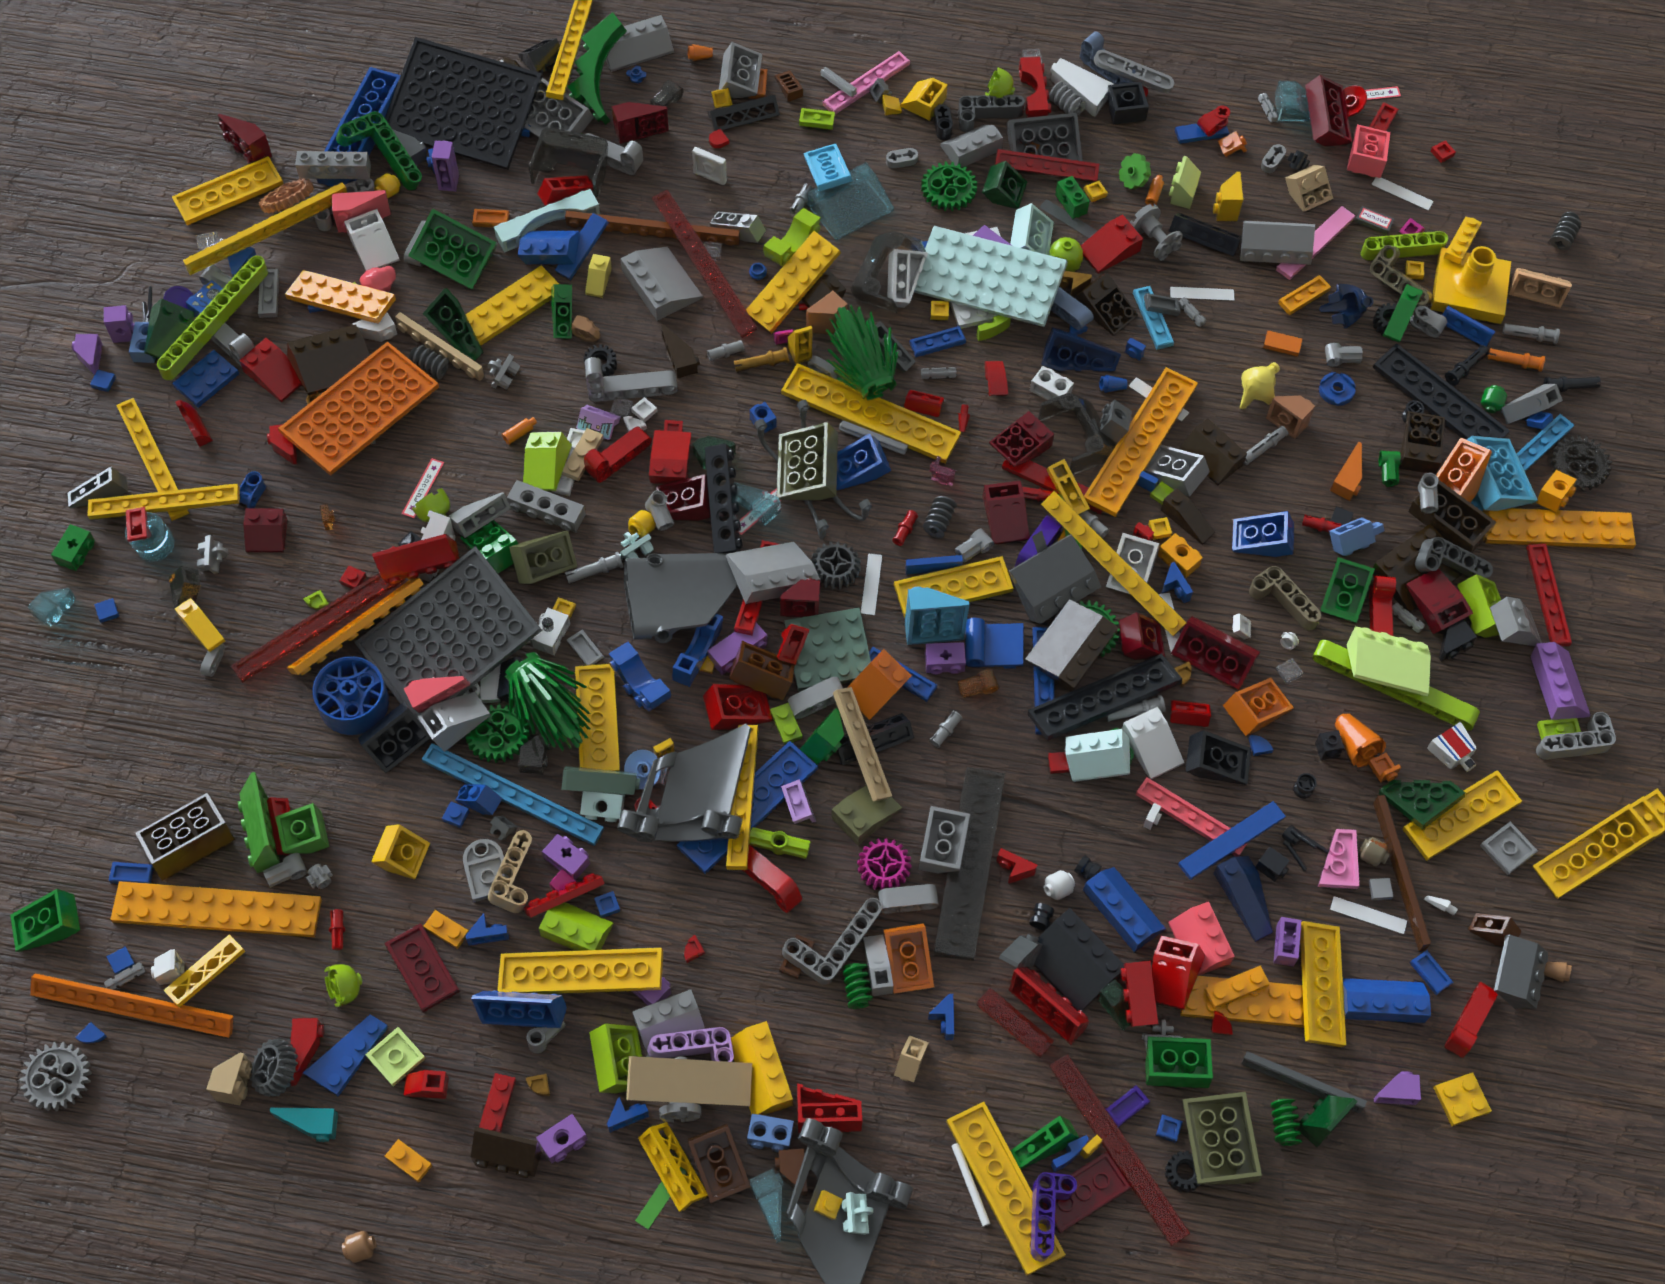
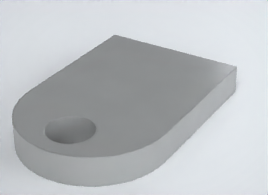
M480 839L472 842L463 854V864L473 902L488 899L490 887L504 859L501 847L489 839ZM480 846L487 848L484 854H477L476 849ZM502 874L503 877L509 878L508 874ZM494 891L497 895H502L500 891Z

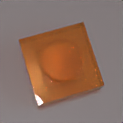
M328 504L320 505L325 530L333 529L332 522H335L334 511H330Z

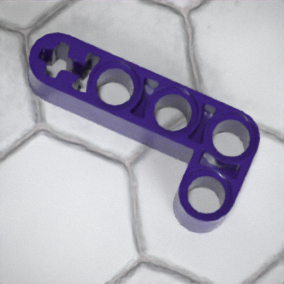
M1046 515L1020 551L1014 567L1038 554L1032 538L1034 535L1042 531L1048 548L1057 539L1063 526L1055 518Z
M1045 1172L1040 1174L1033 1184L1031 1255L1036 1261L1043 1262L1047 1260L1054 1250L1056 1199H1069L1077 1189V1181L1071 1175ZM1040 1181H1045L1049 1185V1189L1041 1187ZM1061 1184H1067L1070 1191L1062 1189ZM1039 1202L1047 1204L1048 1210H1043L1039 1206ZM1038 1224L1046 1225L1048 1231H1041ZM1042 1240H1044L1042 1248L1043 1250H1046L1045 1253H1043L1042 1249L1039 1248V1246L1042 1244Z

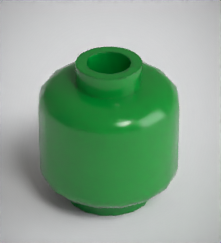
M1491 385L1484 390L1481 405L1485 408L1486 412L1496 413V411H1501L1502 407H1504L1507 393L1503 387Z

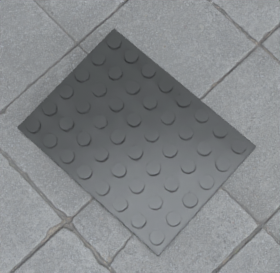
M475 546L358 639L355 644L367 660L378 668L384 683L401 704L405 701L418 717L423 712L418 713L413 709L404 690L410 682L426 678L464 676L471 685L443 701L461 696L543 630Z

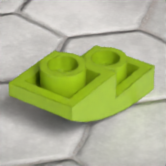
M997 315L993 316L992 323L978 325L976 335L978 341L992 338L1005 331L1010 326L1011 318Z

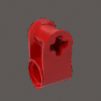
M1224 105L1218 106L1211 112L1204 114L1198 120L1197 125L1210 137L1227 126L1230 109Z

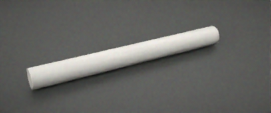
M958 1143L953 1144L951 1147L983 1227L988 1226L991 1223L964 1154Z

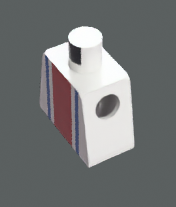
M1461 722L1434 738L1427 747L1432 754L1450 769L1461 764L1468 772L1476 766L1475 762L1470 758L1476 751V746Z

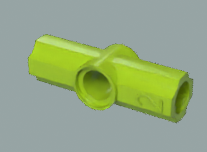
M754 827L751 829L750 846L771 850L776 855L788 854L804 859L808 856L811 844L809 840L788 836L782 831L771 832ZM781 840L784 844L778 846L775 842Z

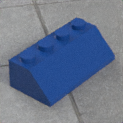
M1115 867L1099 872L1085 883L1084 893L1134 953L1166 930L1164 925Z
M1343 978L1345 1019L1426 1023L1431 1016L1430 995L1423 982Z
M482 991L472 995L471 998L482 1024L561 1028L567 1009L563 996L558 994Z

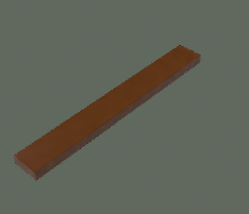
M1380 795L1377 796L1373 805L1385 843L1388 845V853H1390V860L1418 950L1425 951L1431 944L1386 796Z

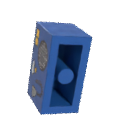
M211 280L186 301L187 308L193 311L194 317L197 318L223 288Z

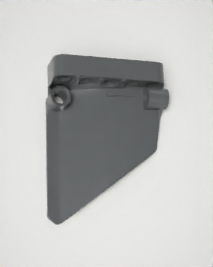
M729 553L650 554L647 558H626L624 590L633 640L652 639V636H655L657 642L667 643L672 639V634L680 629L708 625L738 586L726 558V554Z

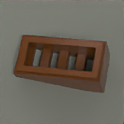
M790 70L775 75V79L787 102L803 97V88Z

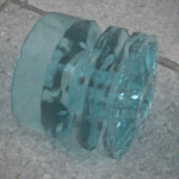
M147 512L148 527L152 536L128 543L142 559L150 562L159 561L171 553L175 539L173 533L157 514ZM126 526V528H125V537H126V539H127V526Z

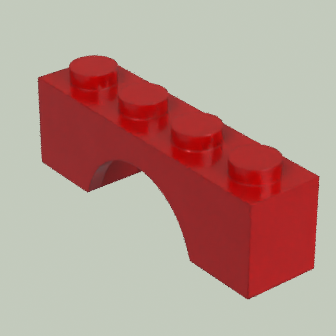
M1040 57L1020 58V81L1030 85L1035 90L1034 94L1026 97V118L1048 116V113H1051V103L1047 101L1049 100V91L1045 89L1047 79L1046 76L1043 77L1044 63H1041Z

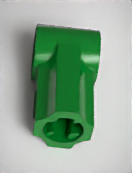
M1380 451L1378 463L1382 469V484L1386 487H1393L1399 484L1401 454L1398 451Z

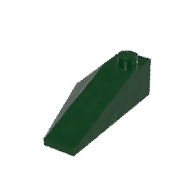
M444 288L422 314L455 349L476 362L484 353L459 300L447 288Z

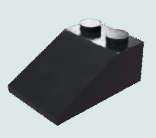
M1202 730L1189 737L1185 772L1200 778L1247 785L1251 748Z

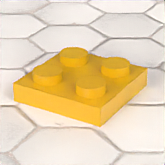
M1473 1072L1434 1086L1436 1095L1451 1126L1489 1114L1492 1111Z

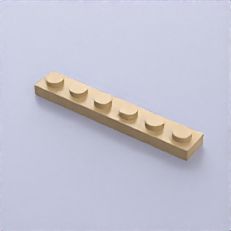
M401 312L395 316L397 327L401 332L408 333L415 341H420L426 348L435 351L438 355H442L443 359H449L454 367L464 370L469 377L476 378L479 381L485 377L481 365Z
M852 687L837 689L833 692L872 801L888 799L892 794Z

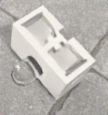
M547 608L545 614L542 613L539 618V627L543 631L531 639L533 648L555 655L562 637H564L570 626L569 615Z

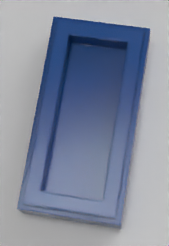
M113 862L109 882L118 884L119 881L151 884L154 867L151 864Z
M1427 950L1411 960L1410 964L1435 995H1438L1453 984L1450 977Z

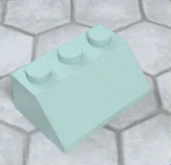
M1032 203L1017 209L1010 244L1048 255L1054 222Z
M1122 729L1066 737V758L1072 781L1077 782L1129 775L1130 738Z

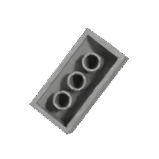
M659 15L624 26L627 32L610 50L606 62L611 72L674 53L668 28L662 16Z
M1244 221L1240 261L1311 265L1315 224Z

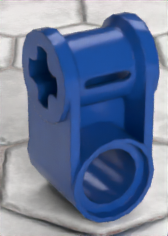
M253 471L246 475L239 486L240 503L247 505V508H254L266 489V484L260 473Z

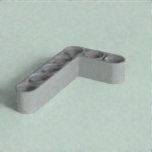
M591 357L584 362L588 396L593 402L671 395L678 390L676 373L674 371L603 377L601 360L599 358Z
M876 898L867 899L825 958L796 938H790L785 942L782 949L783 957L797 968L799 967L822 985L830 984L878 918L882 910L881 902ZM867 906L875 907L876 912H869ZM862 922L865 928L859 929L855 923ZM844 938H851L854 944H846ZM794 946L797 949V953H790L787 947ZM838 953L842 956V960L836 961L832 955ZM804 958H811L814 964L807 965L804 962ZM821 970H828L831 976H822Z

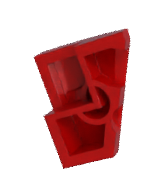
M176 401L175 403L199 447L213 441L197 410L185 401Z

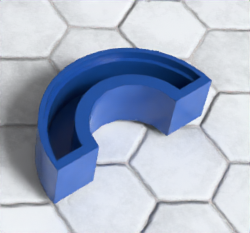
M629 642L624 643L609 653L611 668L614 672H618L625 684L623 685L624 690L628 695L632 694L634 696L633 699L639 708L643 707L647 711H652L671 698V692L660 678L655 680L640 659L638 652Z

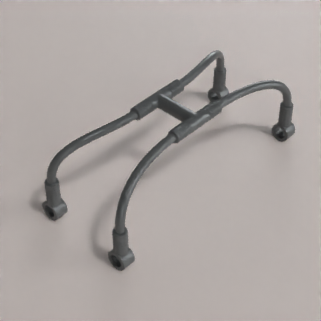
M801 400L797 403V407L800 411L802 429L806 428L805 418L810 406L806 400ZM759 419L754 423L757 429V436L766 451L778 462V456L764 440V430L767 428V424L764 419ZM837 495L832 497L854 519L864 521L869 516V510L872 508L869 499L859 503L862 509V516H859L848 509ZM803 500L812 513L819 538L823 540L829 525L825 519H818L811 503L812 500Z

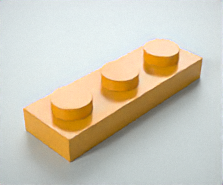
M1319 275L1279 299L1278 304L1290 316L1329 292L1331 286Z
M1260 965L1205 988L1204 991L1214 1009L1268 987L1270 983Z

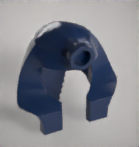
M1337 284V290L1333 294L1328 295L1329 303L1320 306L1319 310L1321 312H1340L1332 315L1333 324H1343L1344 329H1346L1362 317L1367 308L1373 305L1374 301L1372 297L1367 296L1362 289L1356 286Z

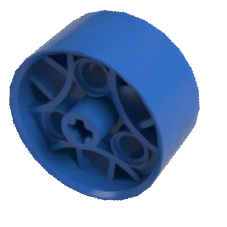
M354 656L339 658L328 663L315 678L313 698L321 718L332 730L340 734L358 735L365 733L385 717L389 707L388 691L380 671L370 661ZM355 674L352 676L344 677L345 675ZM370 682V685L363 686L365 683ZM337 688L334 692H329L331 689ZM372 699L377 700L374 706L368 705ZM333 705L338 708L330 714L327 713ZM356 711H357L356 714L350 715L351 712H356Z

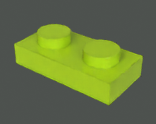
M801 108L799 126L833 130L835 112Z
M789 703L770 709L784 745L789 741L795 742L803 738Z
M1577 718L1544 720L1537 723L1541 740L1549 735L1581 732Z

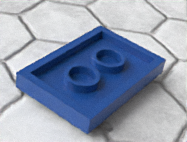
M213 350L172 384L174 388L199 408L238 376L239 372Z

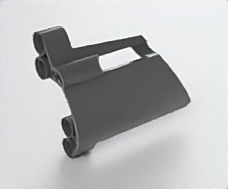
M806 1118L798 1140L804 1143L807 1149L787 1214L796 1226L797 1236L825 1284H861L889 1206L906 1209L913 1187L900 1181H894L892 1177L886 1174H875L839 1147L843 1136L841 1131L832 1127H825L817 1120ZM809 1170H812L818 1181L804 1215L797 1202ZM825 1190L843 1200L846 1199V1193L849 1192L866 1194L867 1207H872L874 1212L868 1215L869 1233L864 1235L844 1231L843 1223L845 1220H848L847 1212H844L842 1209V1203L834 1220L815 1212L814 1208L820 1192Z

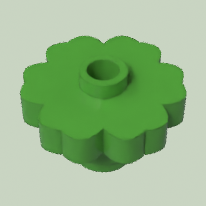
M1133 153L1132 156H1126L1121 162L1122 168L1119 170L1120 181L1124 182L1125 187L1137 189L1138 187H1143L1148 182L1151 169L1150 163L1145 161L1144 155Z

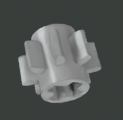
M316 864L308 870L309 876L306 879L312 888L317 886L318 889H323L331 883L330 877L333 874L327 865L322 867L321 864Z

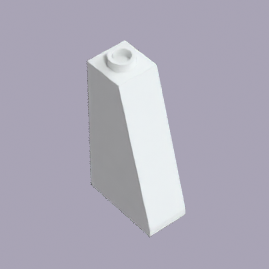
M1062 58L1052 65L1050 69L1051 81L1054 84L1062 81L1063 86L1067 85V90L1071 89L1073 91L1072 94L1076 93L1077 98L1081 97L1082 102L1086 101L1085 110L1095 117L1108 100V85H1113V83Z

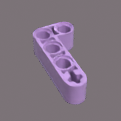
M723 1027L655 1035L651 1038L647 1048L648 1055L654 1058H674L710 1053L712 1061H719V1056L725 1057L728 1062H732L734 1059L730 1033ZM720 1036L724 1042L719 1043L714 1037ZM694 1039H700L704 1044L697 1045ZM679 1041L683 1044V1047L678 1048L673 1042Z

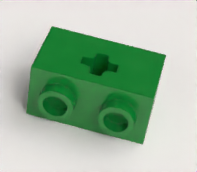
M1070 176L1058 181L1055 195L1072 220L1087 214L1090 200L1074 177Z
M70 524L51 556L56 564L77 571L79 566L84 563L88 551L93 548L95 539L90 531Z

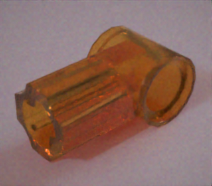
M985 669L979 672L977 676L958 681L959 691L963 698L982 692L983 694H991L999 689L992 669Z

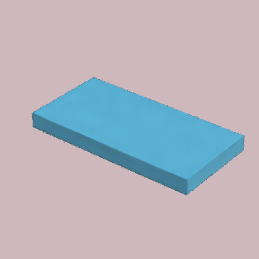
M837 144L803 153L819 191L852 182L851 174Z

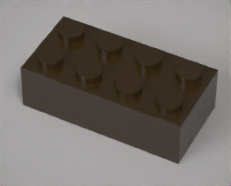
M1439 480L1437 485L1438 511L1432 513L1421 511L1419 494L1412 502L1408 512L1426 526L1431 524L1445 540L1473 553L1492 532L1496 521Z

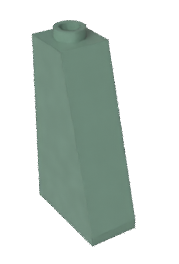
M565 766L561 790L634 795L635 790H639L640 778H636L637 773Z

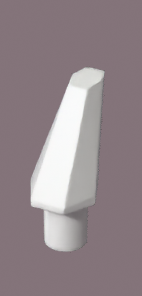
M1426 896L1424 899L1426 902L1452 915H1455L1458 910L1446 899Z

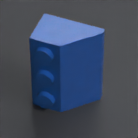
M529 231L520 239L517 255L525 264H574L580 232Z

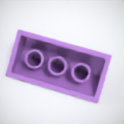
M1556 642L1537 643L1530 657L1551 720L1590 717V712L1569 651Z

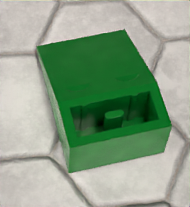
M494 520L466 538L460 537L469 550L476 546L497 573L514 564L509 547L517 545L518 542Z

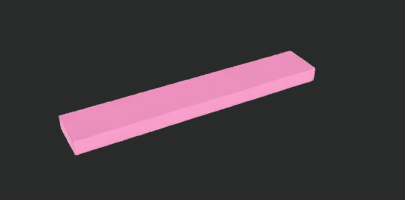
M898 51L850 83L857 88L856 95L851 97L844 91L839 90L824 100L823 106L828 111L837 114L870 92L869 90L877 78H883L885 82L909 66L910 60Z
M1341 206L1315 231L1312 259L1355 219L1356 215ZM1281 263L1277 266L1276 271L1291 280L1306 264Z

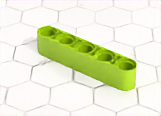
M1442 231L1370 237L1364 242L1361 256L1365 260H1374L1380 250L1386 245L1397 247L1400 251L1399 258L1439 254L1441 247L1445 248L1448 235ZM1389 249L1386 253L1388 258L1394 255L1392 249Z

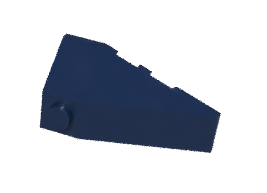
M1052 327L1045 345L1041 365L1058 371H1115L1121 353Z
M1249 856L1233 857L1217 865L1213 874L1253 940L1256 942L1272 934L1273 930L1259 872Z

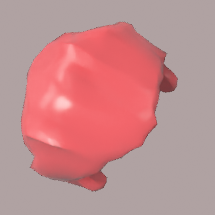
M391 266L368 269L360 277V284L369 288L390 292L391 286L396 279L395 270Z

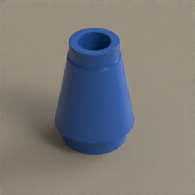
M1110 375L1101 376L1099 381L1100 390L1105 393L1126 390L1127 379Z

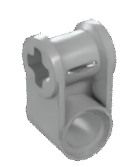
M1418 306L1415 309V315L1410 319V324L1414 328L1433 338L1439 337L1447 325V319L1443 315L1430 310L1426 306Z

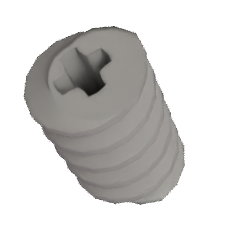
M1059 81L1054 85L1049 94L1050 101L1059 106L1064 113H1077L1078 116L1085 109L1086 101L1082 102L1081 97L1077 98L1076 93L1072 94L1073 91L1071 89L1067 90L1068 86H1063V82Z

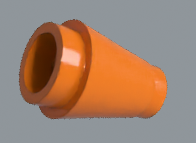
M695 44L688 46L689 60L698 61L713 57L712 48Z

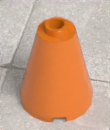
M1341 714L1337 717L1335 722L1336 730H1339L1344 748L1354 766L1369 765L1368 762L1375 758L1374 756L1384 752L1386 748L1384 739L1351 714Z

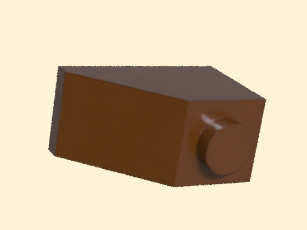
M1480 913L1475 914L1468 929L1471 933L1496 946H1503L1505 936L1508 934L1519 937L1521 934L1520 928L1511 917Z
M804 1149L779 1150V1157H775V1171L780 1170V1177L792 1188L795 1187L805 1156ZM807 1180L800 1194L803 1197L807 1196Z

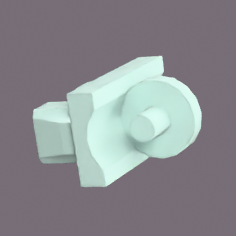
M626 532L624 534L625 540L621 542V545L625 547L629 544L630 546L622 550L619 555L621 560L639 558L635 551L640 548L644 556H647L654 550L650 542L651 536L647 534L635 542L639 535L637 533L631 535L629 532Z
M846 1193V1199L842 1201V1209L844 1212H847L848 1220H845L843 1223L844 1231L855 1234H868V1215L874 1212L872 1207H867L866 1194Z

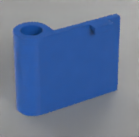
M981 618L967 619L965 637V660L967 666L1004 667L1005 669L1023 666L1024 623L985 624V621Z

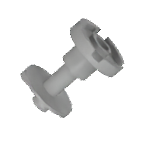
M1149 204L1140 209L1135 214L1137 218L1134 222L1131 220L1130 223L1139 234L1145 232L1150 238L1154 237L1159 242L1154 250V256L1162 261L1173 250L1177 251L1182 246L1180 241L1183 234L1180 231H1175L1166 235L1162 231L1163 225L1158 221L1161 210L1156 204L1154 206Z
M676 1057L675 1059H687V1058H686V1057ZM669 1102L668 1105L659 1108L660 1120L665 1122H674V1119H681V1122L697 1120L701 1115V1106L694 1103Z

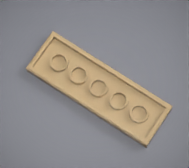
M629 1056L626 1100L750 1106L752 1063Z

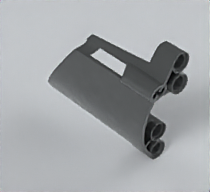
M744 724L699 746L679 753L671 752L655 759L637 811L622 809L617 830L635 838L639 842H681L739 838L743 817L741 819L738 816L731 815L751 727ZM670 767L662 802L658 808L650 809L649 800L656 773L663 768Z

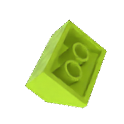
M1476 574L1457 584L1459 592L1465 597L1473 614L1468 616L1472 623V631L1484 638L1499 635L1490 607L1501 601L1495 582Z
M564 902L547 910L539 926V932L541 937L575 951L601 950L614 923Z
M604 1024L589 1032L599 1092L614 1094L626 1092L629 1056L642 1057L637 1026Z

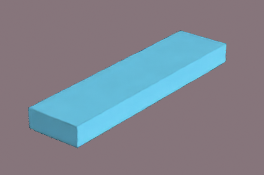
M1146 286L1134 289V298L1156 350L1173 346L1174 341L1162 313L1146 311L1144 296L1146 293L1153 294L1151 287Z

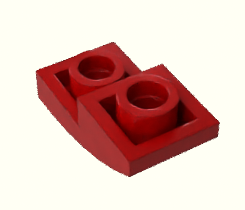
M985 361L986 380H988L989 396H1007L1008 385L1003 361Z

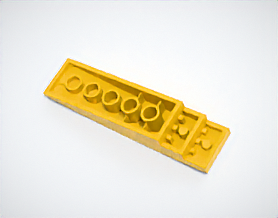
M1657 788L1645 797L1643 796L1632 804L1623 807L1532 867L1557 899L1664 834L1665 797Z

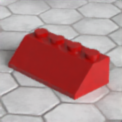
M447 534L372 553L382 579L389 584L399 583L404 578L415 579L419 577V574L436 573L437 569H447L460 559L456 541Z

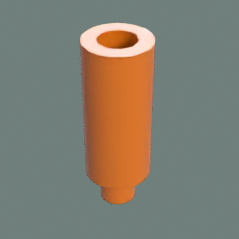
M1157 175L1156 178L1152 179L1145 199L1146 205H1157L1164 185L1162 175Z
M534 417L529 420L525 418L502 433L504 441L510 445L533 430V426L537 424V421Z

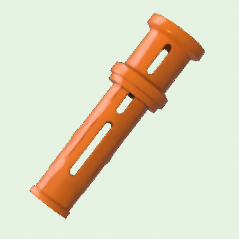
M1490 348L1489 353L1496 354V356L1488 355V360L1521 365L1523 369L1533 368L1537 369L1538 372H1542L1545 362V356L1536 357L1531 356L1530 353L1521 355Z

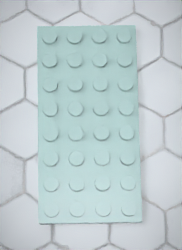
M934 226L924 252H928L914 292L1044 327L1068 262L1062 258Z

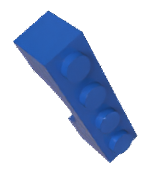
M716 614L708 625L696 627L694 637L684 654L681 653L673 666V681L688 687L691 686L708 655L707 650L712 648L722 630L723 616Z

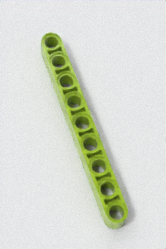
M251 257L159 358L157 367L163 379H174L268 275V270L263 257Z
M1320 640L1312 656L1313 660L1322 666L1452 725L1461 722L1468 731L1474 728L1480 714L1476 707L1430 686L1428 696L1355 678L1352 672L1348 649L1328 640Z

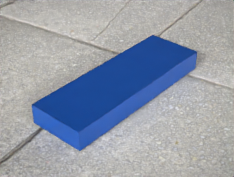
M1197 124L1175 127L1179 144L1222 138L1229 135L1227 126L1210 137Z
M1447 306L1443 313V316L1447 319V327L1480 345L1488 346L1495 333L1494 330L1450 306Z
M960 326L909 341L915 358L966 343Z
M962 555L907 559L905 573L906 575L932 573L962 566L963 558Z

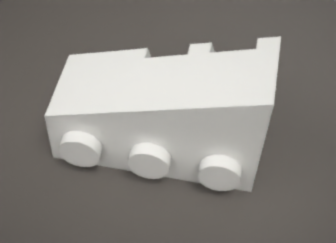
M894 249L889 254L887 306L905 308L910 303L928 252Z
M429 510L427 516L430 517L426 528L422 527L421 533H423V537L421 540L447 534L455 541L456 536L454 535L450 518ZM439 569L433 574H419L417 578L430 582L433 576L437 575Z

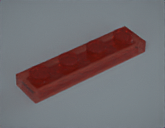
M991 988L978 1000L976 1005L1039 1058L1053 1044V1039Z

